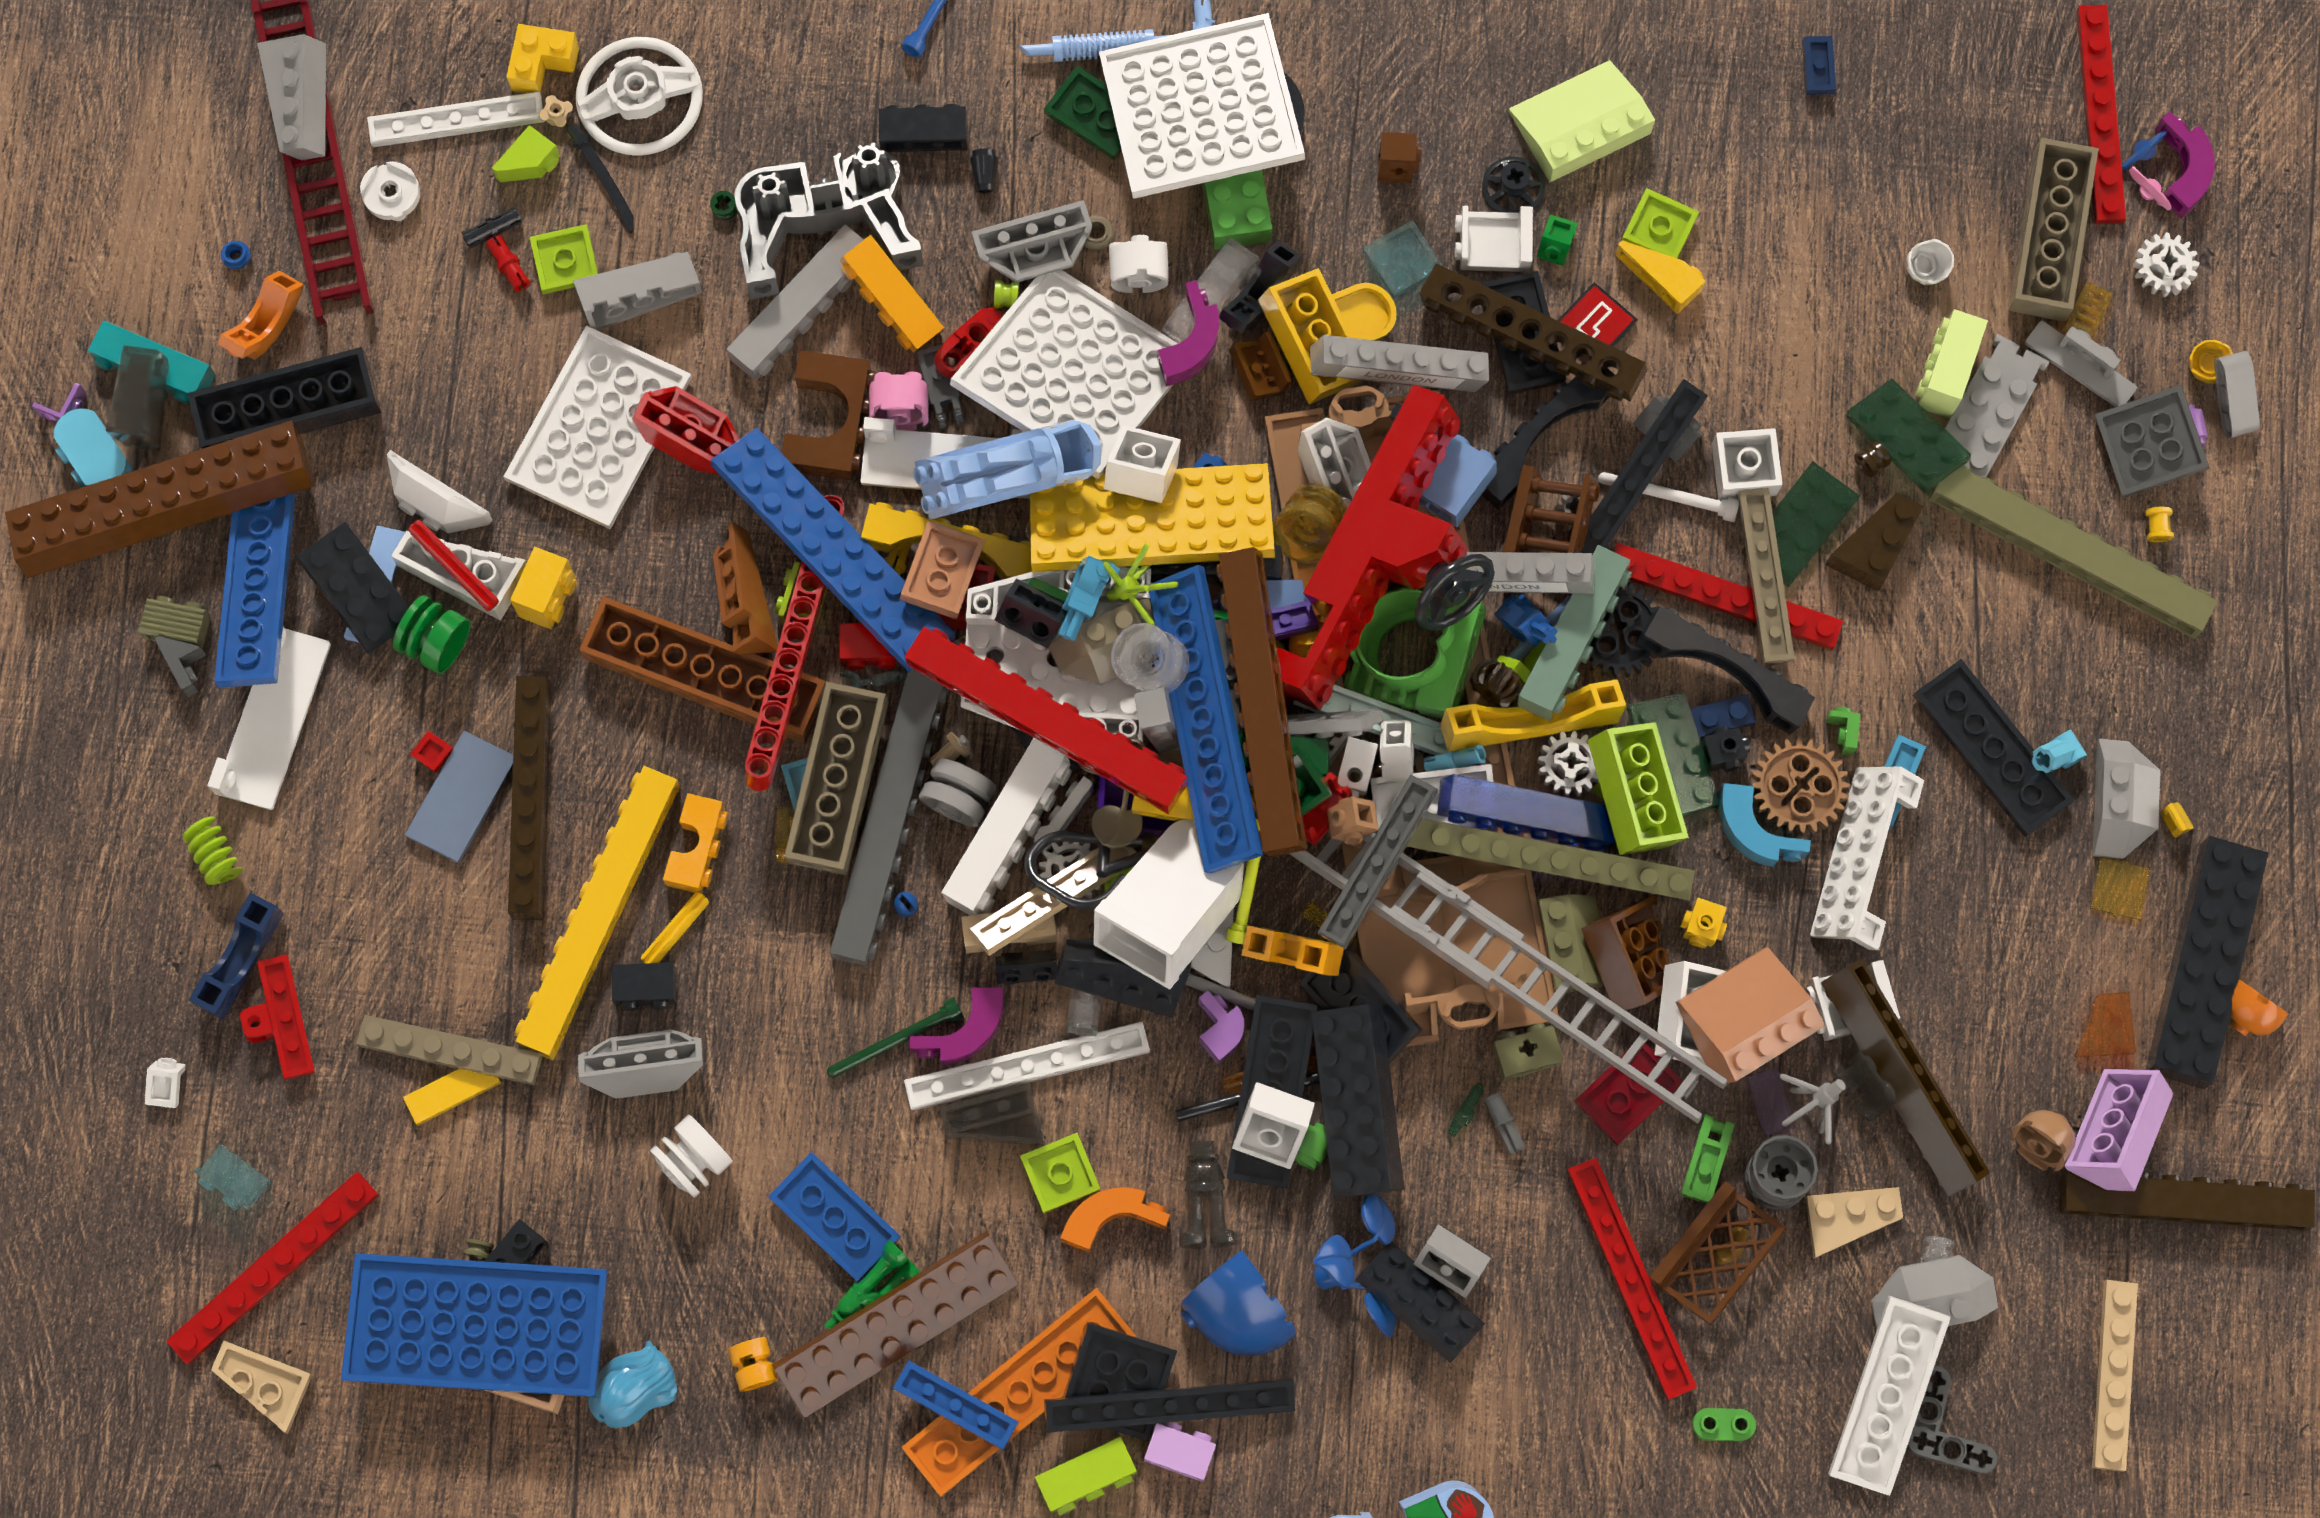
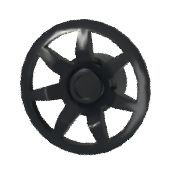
M1505 157L1491 164L1486 170L1482 181V192L1486 202L1495 211L1519 213L1520 210H1514L1516 197L1520 196L1529 205L1528 207H1533L1534 210L1544 197L1545 180L1540 169L1531 161L1521 157ZM1503 166L1500 177L1490 176L1497 167ZM1529 168L1536 174L1539 181L1530 180ZM1488 181L1495 185H1500V189L1491 197L1487 189ZM1540 187L1539 195L1533 201L1527 193V189ZM1505 195L1509 196L1508 209L1498 206L1494 201L1501 199Z

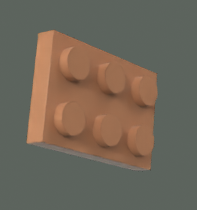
M928 521L899 600L957 619L985 540Z

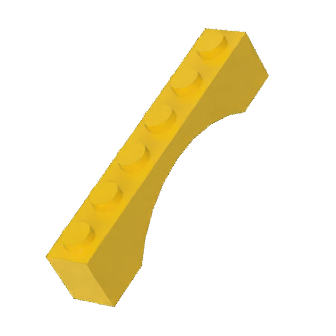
M877 502L876 505L869 504L861 538L865 539L873 549L890 552L902 546L920 543L927 522L931 521L984 539L985 542L979 559L988 566L996 567V574L1001 580L1032 572L1030 541H1020L1018 543L1009 540V537L1000 533L988 535L980 533V530L973 526L964 525L962 528L951 525L950 521L943 518L929 520L923 518L922 514L916 511L905 510V512L893 510V507L886 503Z
M1618 680L1589 684L1577 691L1564 695L1567 698L1566 703L1560 714L1554 713L1551 721L1521 707L1494 708L1469 704L1446 708L1440 729L1447 751H1458L1478 744L1487 746L1557 734L1563 731L1569 732L1619 723L1626 703Z

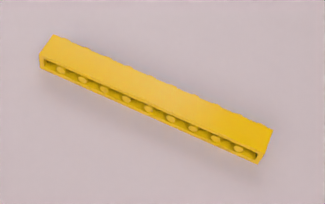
M643 766L641 773H635L630 784L632 792L628 800L624 799L618 809L617 816L620 818L615 827H610L605 837L607 846L603 854H598L593 862V876L590 882L585 881L580 890V904L577 909L573 908L567 918L566 925L569 927L564 937L560 936L554 946L553 953L556 955L552 964L545 966L540 978L543 983L539 991H534L530 997L527 1006L530 1011L526 1019H521L516 1027L514 1036L517 1037L516 1043L520 1047L532 1052L541 1053L543 1057L554 1060L680 788L677 779L646 766Z

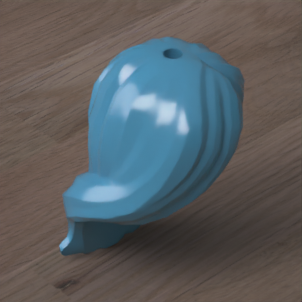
M647 1341L646 1346L640 1351L626 1353L612 1359L598 1373L596 1397H588V1406L591 1413L599 1422H604L611 1428H621L636 1423L653 1408L669 1405L676 1399L678 1393L675 1373L671 1363L662 1352L653 1346L651 1341Z

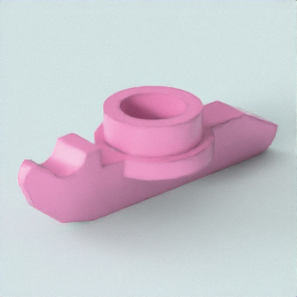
M2133 166L2129 172L2133 180L2140 185L2139 190L2142 198L2145 200L2155 199L2159 206H2163L2166 210H2171V204L2161 192L2159 182L2155 179H2147Z

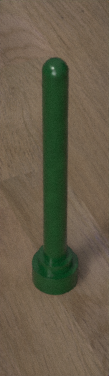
M952 997L944 1001V1005L939 1007L940 1011L829 1066L827 1075L835 1078L910 1040V1036H918L944 1022L947 1024L953 1022L955 1024L965 1019L955 998Z

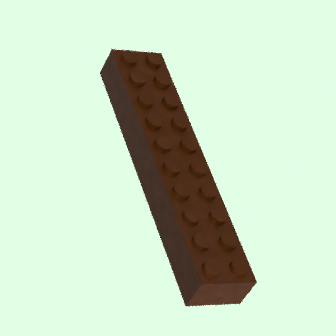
M291 420L7 511L5 515L14 560L26 578H30L314 487L303 439Z

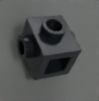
M1729 726L1715 729L1712 731V735L1705 736L1700 743L1709 772L1724 769V772L1737 770L1742 767L1741 764L1744 763L1748 756L1747 753L1750 752L1748 739L1745 735H1741L1739 727L1731 730Z

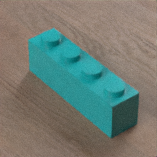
M103 320L87 350L94 359L93 363L101 369L110 371L113 368L120 371V375L127 380L136 382L139 379L146 382L147 387L158 393H163L164 390L172 393L173 398L184 404L190 403L187 393L210 387L216 375L209 364Z

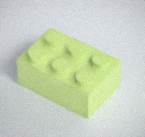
M1956 309L1953 310L1949 318H1943L1932 342L1934 347L1932 352L1929 353L1924 366L1925 374L1923 379L1920 380L1915 396L1919 397L1916 408L1948 419L1952 417L1963 398L1988 320Z

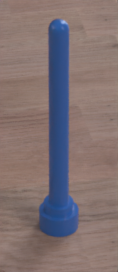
M933 0L917 30L911 32L910 35H906L901 48L905 53L915 58L922 56L926 49L925 43L927 40L925 37L947 0Z

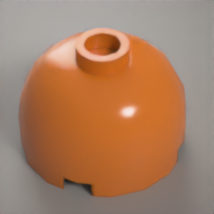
M2239 979L2232 997L2230 1018L2233 1022L2230 1026L2244 1036L2249 1032L2258 1036H2265L2275 1032L2284 1023L2289 1014Z

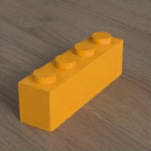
M871 235L840 259V262L843 264L840 267L849 280H856L861 287L859 292L869 304L872 302L880 311L877 313L879 318L887 327L892 326L898 333L896 338L905 350L910 348L914 353L944 329V326Z

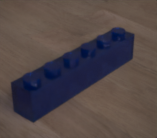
M1455 774L1440 780L1437 815L1448 817V822L1457 824L1466 823V821L1473 822L1475 827L1481 829L1503 828L1504 833L1518 835L1523 832L1530 834L1532 839L1547 840L1552 838L1557 839L1558 844L1567 846L1576 845V843L1585 845V849L1591 851H1601L1603 847L1615 843L1606 805Z

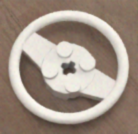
M651 37L625 38L602 48L584 67L576 88V108L587 132L602 146L617 153L633 156L658 153L682 140L696 123L703 101L701 79L692 61L674 45ZM637 48L656 50L670 56L681 66H658L656 63L653 64L650 61L643 60V57L640 56L627 57L615 64V69L610 73L606 83L587 96L590 81L596 70L607 59L622 51ZM639 84V87L642 88L638 91H633L634 85ZM691 92L690 107L682 123L672 133L654 142L644 144L621 142L608 136L595 123V121L620 113L627 120L648 118L665 107L666 98Z

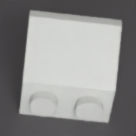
M1256 1082L1232 1149L1291 1169L1308 1129L1315 1103Z

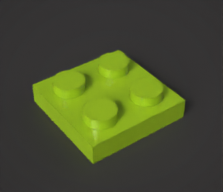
M1646 188L1622 240L1678 259L1699 215V211Z
M587 224L530 237L543 294L574 288L573 280L598 274Z
M1078 1133L1020 1155L1043 1214L1101 1191Z

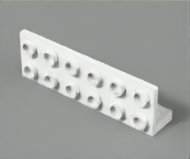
M864 417L865 444L861 484L922 490L921 485H918L914 479L915 461L999 438L896 430L894 419ZM1012 430V435L1023 433L1021 430ZM1030 494L1015 498L1030 499Z
M283 626L278 683L252 685L227 758L225 760L217 757L207 786L214 794L268 810L274 808L331 647L329 641L285 629Z
M1857 767L1855 769L1848 795L1849 798L1846 802L1810 933L1811 936L1814 938L1850 939L1868 950H1879L1886 921L1867 911L1895 804L1897 802L1906 808H1917L1924 783L1923 779L1903 767Z

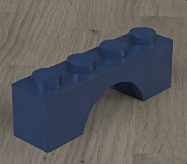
M249 893L235 918L233 934L227 948L214 967L203 974L189 998L193 1005L221 1020L225 1019L284 915L276 905Z

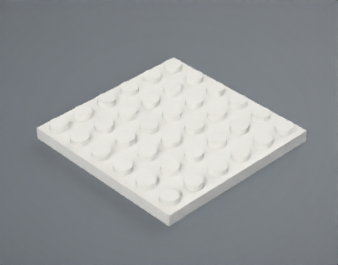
M1268 13L1099 52L1133 199L1305 160L1301 137Z
M1063 270L1038 276L1031 282L954 374L950 385L1023 432L1070 420L1091 425L1101 442V465L1092 474L1093 477L1099 478L1106 470L1107 460L1123 425L1139 429L1173 386L1166 387L1157 361V350L1178 343Z

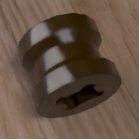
M1876 440L1871 441L1866 450H1859L1854 454L1856 464L1870 478L1877 475L1878 469L1881 467L1886 468L1891 464L1889 453Z

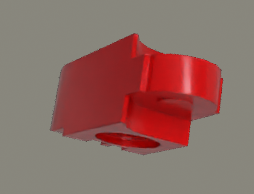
M983 308L948 337L934 357V363L939 373L947 378H952L1004 316L1003 313L996 308ZM947 358H953L956 361V365L950 366L947 363Z

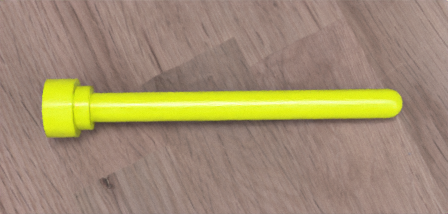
M1256 820L1258 831H1260L1259 822ZM1261 856L1247 861L1236 920L1232 922L1231 927L1227 928L1225 940L1244 945Z

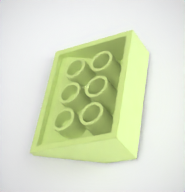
M1610 60L1508 110L1549 183L1650 135L1655 122L1641 95Z

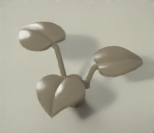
M1131 739L1133 746L1140 750L1145 747L1141 741ZM1167 750L1158 754V760L1168 765L1169 762H1172L1184 769L1180 750ZM1078 763V765L1086 772L1096 774L1095 772L1089 770L1088 768ZM1126 790L1123 792L1121 809L1113 805L1104 806L1098 809L1092 817V831L1103 846L1109 848L1127 846L1134 842L1142 832V816L1132 814L1131 810H1126L1129 792Z

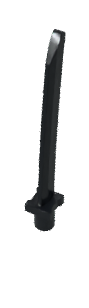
M576 124L571 125L567 132L573 139L574 147L576 150H581L611 198L628 232L632 233L634 216L620 190L591 146L588 134L586 132L582 133Z

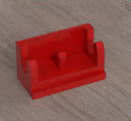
M1331 772L1325 776L1332 796L1302 816L1305 838L1314 846L1330 830L1327 810L1339 804L1341 799L1352 797L1350 788L1347 785L1345 788L1341 787L1338 784L1337 777Z

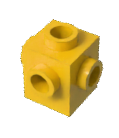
M1697 898L1692 910H1686L1680 926L1685 928L1683 938L1689 939V944L1698 948L1712 947L1716 939L1721 941L1727 927V923L1722 922L1727 907Z

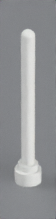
M1603 472L1599 475L1598 480L1602 484L1611 486L1618 475ZM1651 483L1648 484L1642 493L1718 512V516L1723 517L1722 520L1730 522L1735 521L1739 507V501L1736 498H1722L1719 501Z

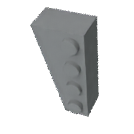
M305 34L257 43L279 151L300 160L324 157L326 43Z
M677 252L664 258L573 280L589 326L595 330L603 329L702 293L700 282L688 252Z

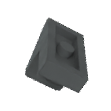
M161 636L155 638L159 649L185 695L190 697L199 692L194 682L198 681V677L190 664L206 656L203 649L193 644Z

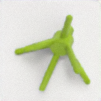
M1144 544L1124 578L1121 579L1108 562H1104L1103 567L1116 582L1115 587L1107 591L1108 599L1111 602L1119 598L1122 600L1129 599L1148 625L1154 627V621L1136 599L1135 595L1144 591L1175 588L1178 586V582L1139 585L1137 580L1151 566L1143 565L1136 572L1149 549V545Z

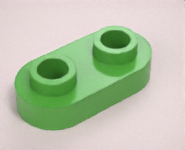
M1704 1408L1694 1415L1692 1429L1695 1435L1702 1440L1741 1442L1749 1439L1754 1434L1756 1421L1753 1415L1744 1409ZM1706 1418L1714 1421L1713 1429L1705 1428L1704 1420ZM1737 1419H1742L1745 1422L1746 1427L1743 1431L1736 1428L1735 1422Z

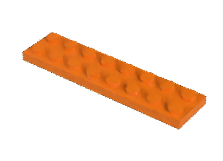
M1097 1287L968 1392V1394L1019 1421L1009 1441L1045 1412L1044 1399L1063 1398L1087 1322L1136 1337ZM941 1415L901 1447L940 1497L944 1496L1000 1449Z

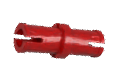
M501 235L495 236L498 241L497 243L493 237L489 239L486 247L497 261L499 272L505 274L515 292H521L520 285L523 290H526L530 286L531 281L520 267V260L517 255L511 253Z

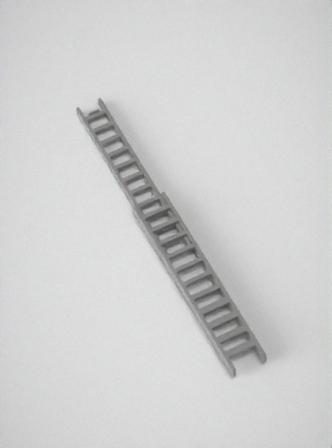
M1375 833L1363 838L1366 844L1342 875L1325 864L1343 842L1342 840L1331 838L1317 857H1314L1306 850L1289 854L1343 890ZM1402 852L1390 875L1400 865L1416 877L1391 909L1375 899L1370 910L1487 990L1493 983L1697 1124L1699 1123L1702 1114L1681 1099H1687L1698 1084L1696 1079L1700 1074L1722 1089L1727 1085L1726 1078L1524 942V934L1472 900L1469 895L1454 885H1450ZM1423 885L1437 896L1417 920L1402 909L1417 889ZM1445 902H1448L1462 913L1444 937L1433 931L1428 924ZM1470 919H1473L1485 927L1487 931L1470 953L1467 954L1452 943ZM1495 936H1498L1513 947L1493 972L1477 960ZM1521 952L1538 963V966L1522 987L1518 989L1501 976ZM1545 970H1548L1563 980V982L1547 1004L1543 1006L1527 994ZM1573 987L1589 999L1569 1024L1552 1011L1569 988ZM1598 1004L1613 1014L1614 1018L1599 1038L1594 1041L1578 1030V1028L1595 1005ZM1623 1021L1641 1034L1621 1059L1603 1046ZM1649 1039L1666 1050V1053L1647 1077L1632 1067L1630 1062ZM1676 1057L1691 1067L1692 1071L1673 1095L1655 1081L1672 1058Z

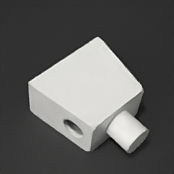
M1348 737L1338 776V784L1343 788L1347 785L1352 792V797L1359 798V794L1366 796L1378 744ZM1350 773H1359V781L1351 782L1349 780Z

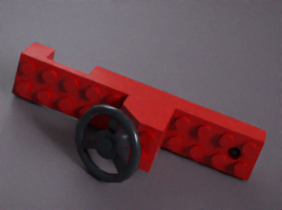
M1414 384L1403 405L1396 403L1389 415L1393 424L1303 591L1305 597L1319 614L1326 618L1306 658L1277 647L1284 696L1319 711L1324 703L1329 701L1337 678L1344 673L1346 661L1352 650L1357 648L1365 625L1372 620L1374 608L1378 600L1385 595L1389 580L1414 590L1426 586L1418 598L1415 616L1418 625L1428 631L1443 630L1461 621L1481 603L1493 583L1495 571L1491 559L1482 554L1467 555L1468 547L1451 523L1417 511L1419 499L1424 490L1428 489L1431 485L1433 473L1437 465L1444 460L1446 448L1451 439L1457 435L1461 420L1444 395ZM1480 566L1483 572L1467 570L1466 568ZM1477 587L1474 593L1468 598V600L1463 605H1461L1452 613L1445 616L1448 608L1460 605L1467 598L1470 589ZM1429 603H1430V617H1431V619L1427 617V610H1428V607H1429Z

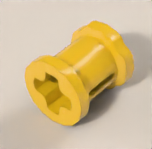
M2153 507L2145 510V516L2149 518L2147 541L2168 542L2174 538V533L2170 529V516L2173 514L2172 508Z

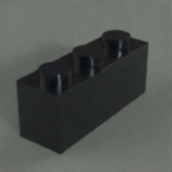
M921 104L914 108H902L901 106L890 105L884 109H879L880 150L886 152L968 150L966 106L946 104L943 107H931Z

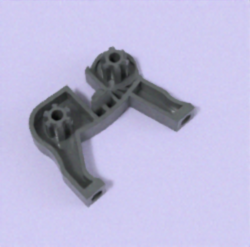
M872 142L870 146H857L855 154L845 160H842L841 152L833 156L838 181L823 178L818 180L816 185L810 186L805 162L763 167L747 173L736 187L735 204L739 221L743 228L739 247L750 300L779 294L775 271L771 267L787 233L825 232L840 229L845 224L851 226L864 221L878 245L899 271L924 266L920 242L914 239L906 229L904 217L894 202L900 182V168L897 160L890 153L880 150L878 144Z

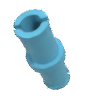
M1480 744L1458 751H1447L1445 754L1426 757L1424 759V769L1426 772L1483 764L1486 761L1484 759L1486 758V753Z

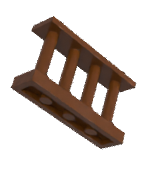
M1523 465L1503 552L1524 553V551L1530 548L1557 553H1582L1593 503L1598 501L1600 486L1591 474L1585 473L1583 486L1543 480L1541 474L1534 466ZM1546 492L1580 497L1577 512L1574 514L1536 508L1537 494ZM1538 520L1573 525L1570 542L1530 537L1528 533L1530 523ZM1565 593L1567 596L1572 595V593Z

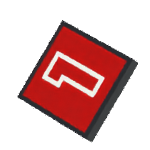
M1594 282L1558 321L1614 347L1635 326L1638 319Z

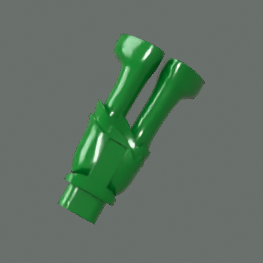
M889 1240L883 1246L882 1256L863 1280L859 1283L854 1282L853 1286L839 1300L837 1307L831 1311L833 1316L824 1326L827 1329L832 1328L921 1271ZM898 1268L895 1274L879 1291L874 1290L893 1269Z

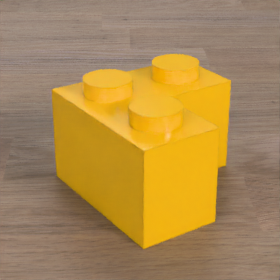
M518 24L506 76L511 91L541 93L545 69L574 73L579 52V44L575 32Z

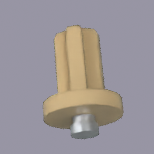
M950 732L946 736L949 742L930 758L931 764L934 766L938 758L952 761L960 755L967 758L971 753L965 746L969 743L966 737L961 735L958 738L954 733Z

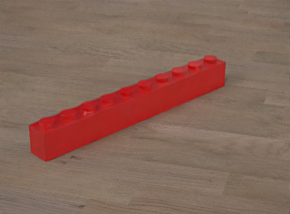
M926 627L922 628L904 656L907 666L1166 814H1170L1188 785L1184 769L1172 762H1169L1168 765L1158 760L1159 756L1146 747L1140 750L1131 744L1132 740L1122 733L1117 732L1114 735L1105 730L1106 726L1101 721L1090 717L1089 720L1079 715L1080 711L1067 702L1061 705L1054 701L1053 695L1045 689L1038 687L1035 690L1026 685L1027 681L1014 672L1010 675L1000 670L1001 666L994 660L987 657L985 660H982L975 656V651L963 643H959V645L952 643L948 640L949 636L941 630L933 628L931 631Z

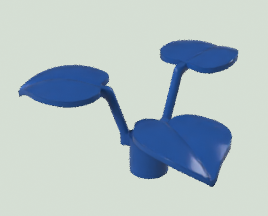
M1373 1193L1365 1197L1361 1208L1363 1222L1367 1230L1372 1233L1371 1238L1351 1251L1349 1244L1342 1236H1331L1323 1243L1314 1258L1313 1264L1317 1266L1314 1276L1317 1285L1322 1290L1340 1286L1342 1290L1348 1288L1366 1290L1367 1293L1364 1297L1366 1309L1379 1329L1390 1338L1394 1333L1397 1316L1360 1283H1353L1355 1271L1351 1258L1374 1244L1377 1239L1383 1245L1390 1244L1395 1235V1222L1388 1205L1379 1195Z

